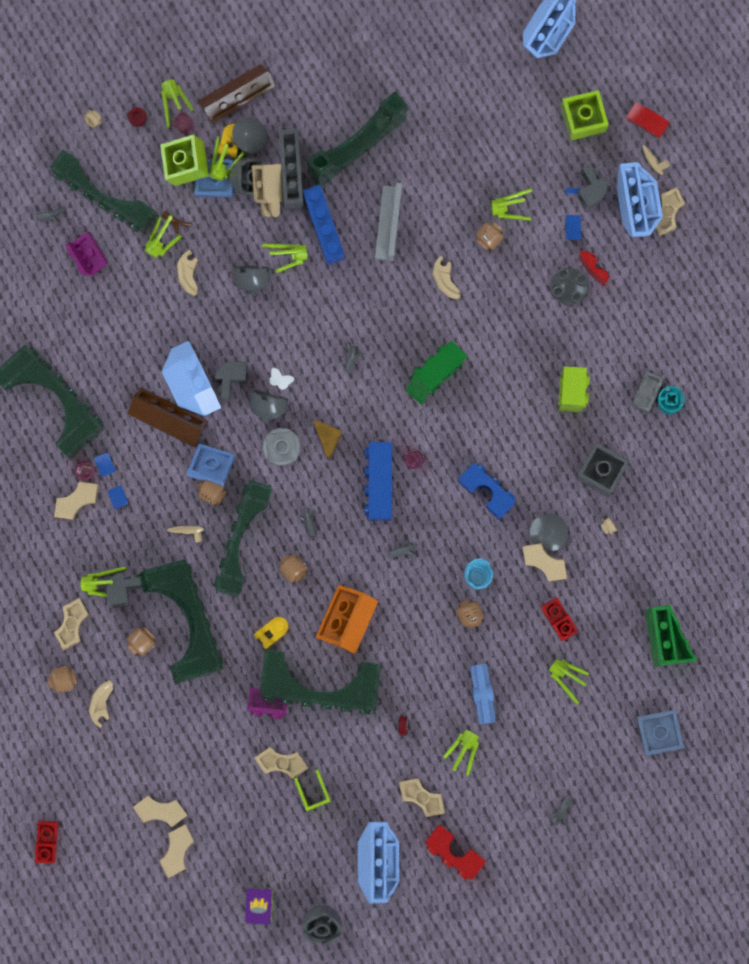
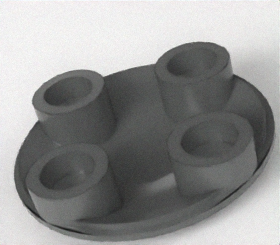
M244 117L238 120L233 127L232 143L243 152L257 154L265 148L268 134L265 126L259 120L252 117Z
M574 268L560 269L551 281V292L554 298L562 304H577L588 293L589 284L586 275Z
M543 514L533 521L529 534L533 544L542 543L546 552H553L560 549L566 543L568 528L561 517L555 514Z

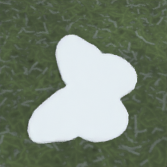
M272 368L271 385H278L279 389L284 390L288 387V384L294 381V377L282 376L278 369Z

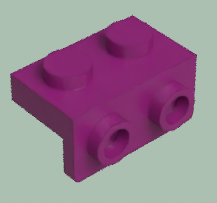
M85 232L74 242L65 244L69 256L74 259L78 271L84 276H93L109 264L91 232Z
M250 688L247 712H251V716L262 717L263 713L270 714V718L281 719L282 716H286L289 693Z

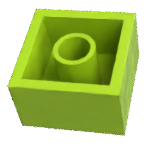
M599 90L562 99L561 110L570 141L607 131L608 121Z
M190 135L161 144L166 181L174 186H178L209 176L203 140L195 135Z
M563 367L560 374L558 411L581 413L583 408H586V404L589 401V393L586 392V389L590 382V374H587V368Z

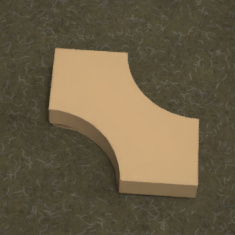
M677 187L660 194L663 218L655 228L658 236L677 228L675 223L676 212L685 205Z
M79 482L76 490L71 495L65 498H57L54 517L74 520L76 513L83 506L96 504L98 484Z
M542 543L523 546L525 564L541 569L548 581L568 578L565 560L549 555Z
M80 598L63 606L64 621L62 626L54 633L63 650L81 641L79 627L89 614Z
M269 747L255 757V760L265 774L271 771H281L286 773L291 779H294L308 769L298 752L291 755H281Z
M419 778L399 782L402 800L411 801L419 805L424 811L425 817L445 814L442 795L426 791L421 786Z
M148 795L133 806L144 823L149 820L159 819L173 827L188 816L177 800L170 803H159Z
M186 824L168 833L170 847L167 854L159 860L168 878L186 869L184 856L188 847L195 842Z

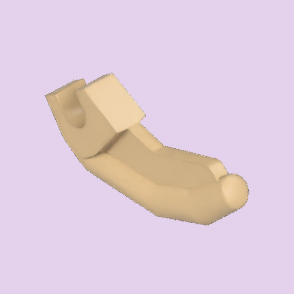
M188 250L177 263L178 280L187 293L196 296L198 287L193 279V272L198 259L195 258L189 261L188 257L192 252Z
M440 256L435 262L432 274L439 290L447 297L459 299L460 291L450 279L451 263L448 262L446 266H442L440 263L443 257Z
M111 680L101 684L92 695L89 714L92 721L99 728L103 726L99 722L100 717L103 716L107 720L110 719L106 701L113 690L114 684Z

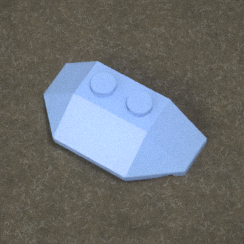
M576 0L542 1L523 31V46L535 58L554 55L558 52L575 25Z
M638 162L620 164L617 195L622 224L631 237L650 236L663 218L657 181Z
M187 341L172 348L162 374L178 407L202 416L220 409L221 406L190 342Z
M369 822L358 841V884L368 903H388L389 897L399 883V841L389 828L390 826L387 822Z

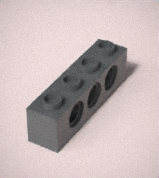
M298 129L279 131L285 210L304 209Z

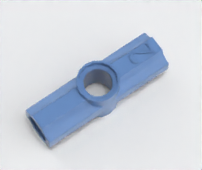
M487 664L470 666L473 681L472 693L474 704H476L479 724L496 722L493 707L492 684H490Z

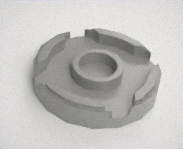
M287 428L272 430L263 441L265 457L276 466L290 465L300 454L301 444L299 438Z

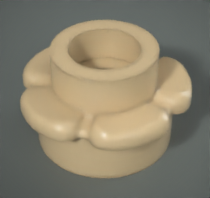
M88 110L84 116L85 122L92 128L100 125L101 117L98 112Z
M610 517L605 520L602 519L603 524H601L604 532L613 535V532L618 529Z

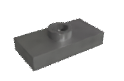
M647 371L631 406L649 414L664 378Z

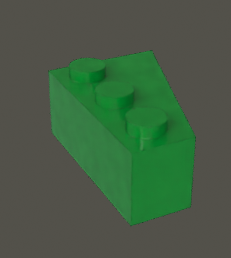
M452 340L447 345L442 344L436 351L437 354L435 356L430 355L425 360V365L422 368L420 366L417 367L412 373L413 378L406 391L421 406L426 402L427 397L432 392L435 393L438 387L445 380L447 381L468 357Z
M670 605L651 607L645 610L654 667L698 661L696 656L693 655L688 645L689 642L687 638L685 639L680 629L681 626Z

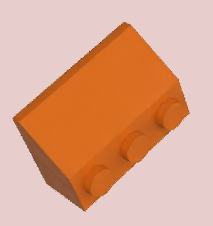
M338 585L315 638L356 654L378 604V600L363 592Z

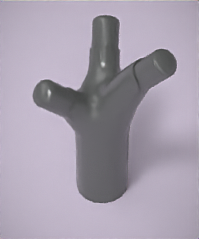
M63 206L51 212L36 213V220H51L60 224V221L55 216L64 211L65 207Z
M347 342L348 359L345 370L352 372L354 362L362 354V351L355 353L356 347L351 346L350 342Z
M304 507L305 518L299 516L298 519L305 523L309 537L317 535L313 523L316 511L312 510L309 515L307 508Z
M407 540L402 547L389 551L390 557L394 558L400 555L416 557V553L410 550L417 547V544L409 545L410 540Z
M564 798L560 808L554 814L548 816L549 819L557 817L555 822L557 826L561 820L562 824H566V811L571 803V800L568 798Z

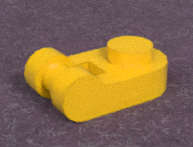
M235 124L227 125L224 128L218 155H221L225 144H233L232 131ZM233 144L232 148L228 147L226 155H231V158H237L239 148Z
M275 617L253 636L257 640L259 639L263 643V648L267 650L287 633L288 623L282 617ZM268 631L273 634V637L270 639L265 635Z

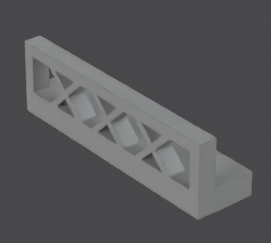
M396 183V187L383 186L375 260L394 262L402 183Z

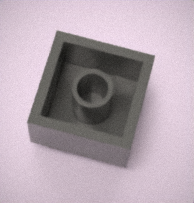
M596 442L575 479L609 498L630 461Z

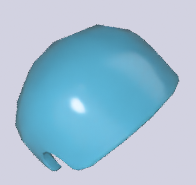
M479 558L472 560L466 566L464 578L470 587L478 590L486 588L491 583L494 572L487 560Z

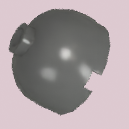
M241 159L233 165L230 171V183L239 194L254 196L252 165H261L259 159Z
M255 266L232 267L233 282L240 290H245L246 294H257V291L264 289L269 282L270 267L262 266V269Z
M254 390L251 391L249 405L253 414L259 416L260 421L270 422V419H278L284 414L289 399L278 395L277 398V396L269 392Z
M318 905L312 907L305 914L302 922V933L307 941L315 945L316 942L328 945L339 939L342 930L341 918L332 907Z

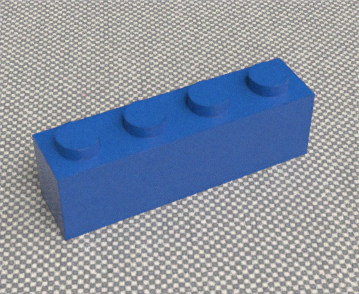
M317 185L302 190L303 199L326 265L344 260V252L321 186Z
M369 442V447H365V459H369V466H365V478H369V485H365V497H369V504H365V516H369V521H392V442Z

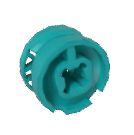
M665 387L657 396V407L664 414H675L684 405L685 397L678 387Z

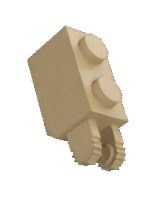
M281 164L252 165L254 200L257 203H261L263 216L276 218L280 214V202H284Z

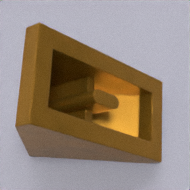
M318 420L313 421L327 460L331 459L342 431Z

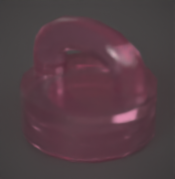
M182 112L175 117L173 127L183 134L188 133L192 127V119L187 113Z
M411 449L405 453L404 460L408 467L417 469L425 463V458L419 450Z
M85 460L75 466L74 472L80 480H88L94 475L95 469L89 460Z

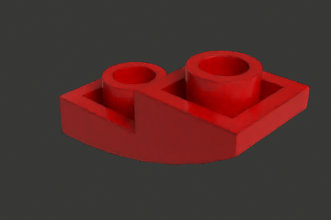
M635 102L626 117L629 122L642 127L644 131L658 138H661L670 124L668 120Z
M582 250L578 257L581 264L593 279L602 286H605L610 278L608 272L601 267H595L598 259H596L592 252Z
M557 597L540 606L561 641L578 632Z
M38 821L35 863L55 864L59 821Z

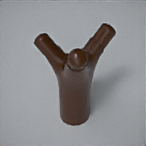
M165 211L162 214V218L167 221L171 214ZM174 216L170 221L175 234L179 233L178 225H192V223L181 221Z

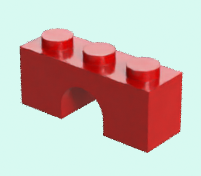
M439 824L426 840V850L434 856L438 853L443 857L441 862L449 868L452 865L459 870L457 874L464 880L468 878L473 880L486 861L471 849L462 857L453 856L449 846L455 836Z

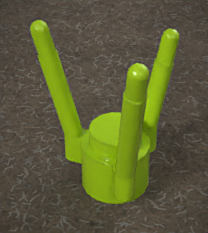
M174 79L166 80L161 84L167 128L171 127L167 97L168 99H173L177 109L180 110L181 106L177 99V96L180 95L191 111L194 109L182 92L180 85H177Z
M217 137L209 176L222 182L224 178L228 179L233 165L242 159L245 152H242L229 169L226 170L227 166L222 163L229 145L225 144L220 159L216 162L220 145V137Z
M532 189L492 200L493 216L498 215V219L509 218L531 221V217L504 214V212H508L507 205L525 202V198L510 199L530 193Z
M172 215L168 217L156 239H154L162 219L158 217L150 238L145 245L144 251L156 259L159 255L163 257L165 252L181 238V235H178L162 249L163 244L159 240L172 220Z
M262 244V247L291 249L269 252L270 255L291 254L292 260H296L276 269V273L296 265H302L303 260L308 259L306 245Z
M127 567L82 576V592H87L88 595L108 598L107 593L95 590L98 589L99 585L112 584L113 580H98L96 577L125 571Z
M557 658L549 669L552 673L551 677L558 682L569 697L578 705L579 701L559 676L563 678L566 674L576 682L586 686L584 681L568 670L570 668L584 675H589V673L566 662L564 659L561 661Z
M465 730L463 734L460 733L457 740L443 755V758L446 759L460 743L463 748L452 768L453 771H456L466 750H471L466 776L470 775L475 752L479 745L477 742L479 736L471 731Z

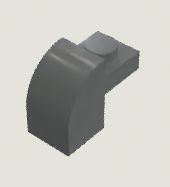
M589 165L583 167L580 172L587 187L579 190L577 198L585 212L598 206L607 191L606 178L598 180L597 172L594 168L591 169Z
M230 361L223 364L217 370L215 380L216 382H222L218 386V396H221L222 401L230 402L231 383H247V362Z
M123 572L115 575L111 579L113 583L107 586L109 609L129 606L126 591L145 588L144 576L132 575L124 580Z

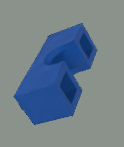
M473 463L459 477L457 482L471 495L478 488L488 489L492 499L485 508L500 521L515 505V496L509 490L504 491L500 487L501 483L495 477L490 478L486 474L487 470L481 464L476 465Z

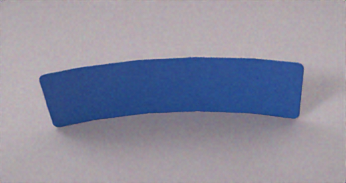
M566 188V194H578V191L581 189ZM566 215L567 240H581V215Z
M108 453L94 458L101 477L116 472ZM122 485L107 490L114 509L128 504Z

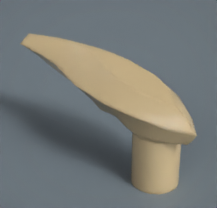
M643 145V151L648 163L657 173L663 175V170L670 166L669 162L664 160L659 163L657 158Z
M178 526L167 529L168 532L194 534L195 543L203 541L201 532L204 528L200 526Z

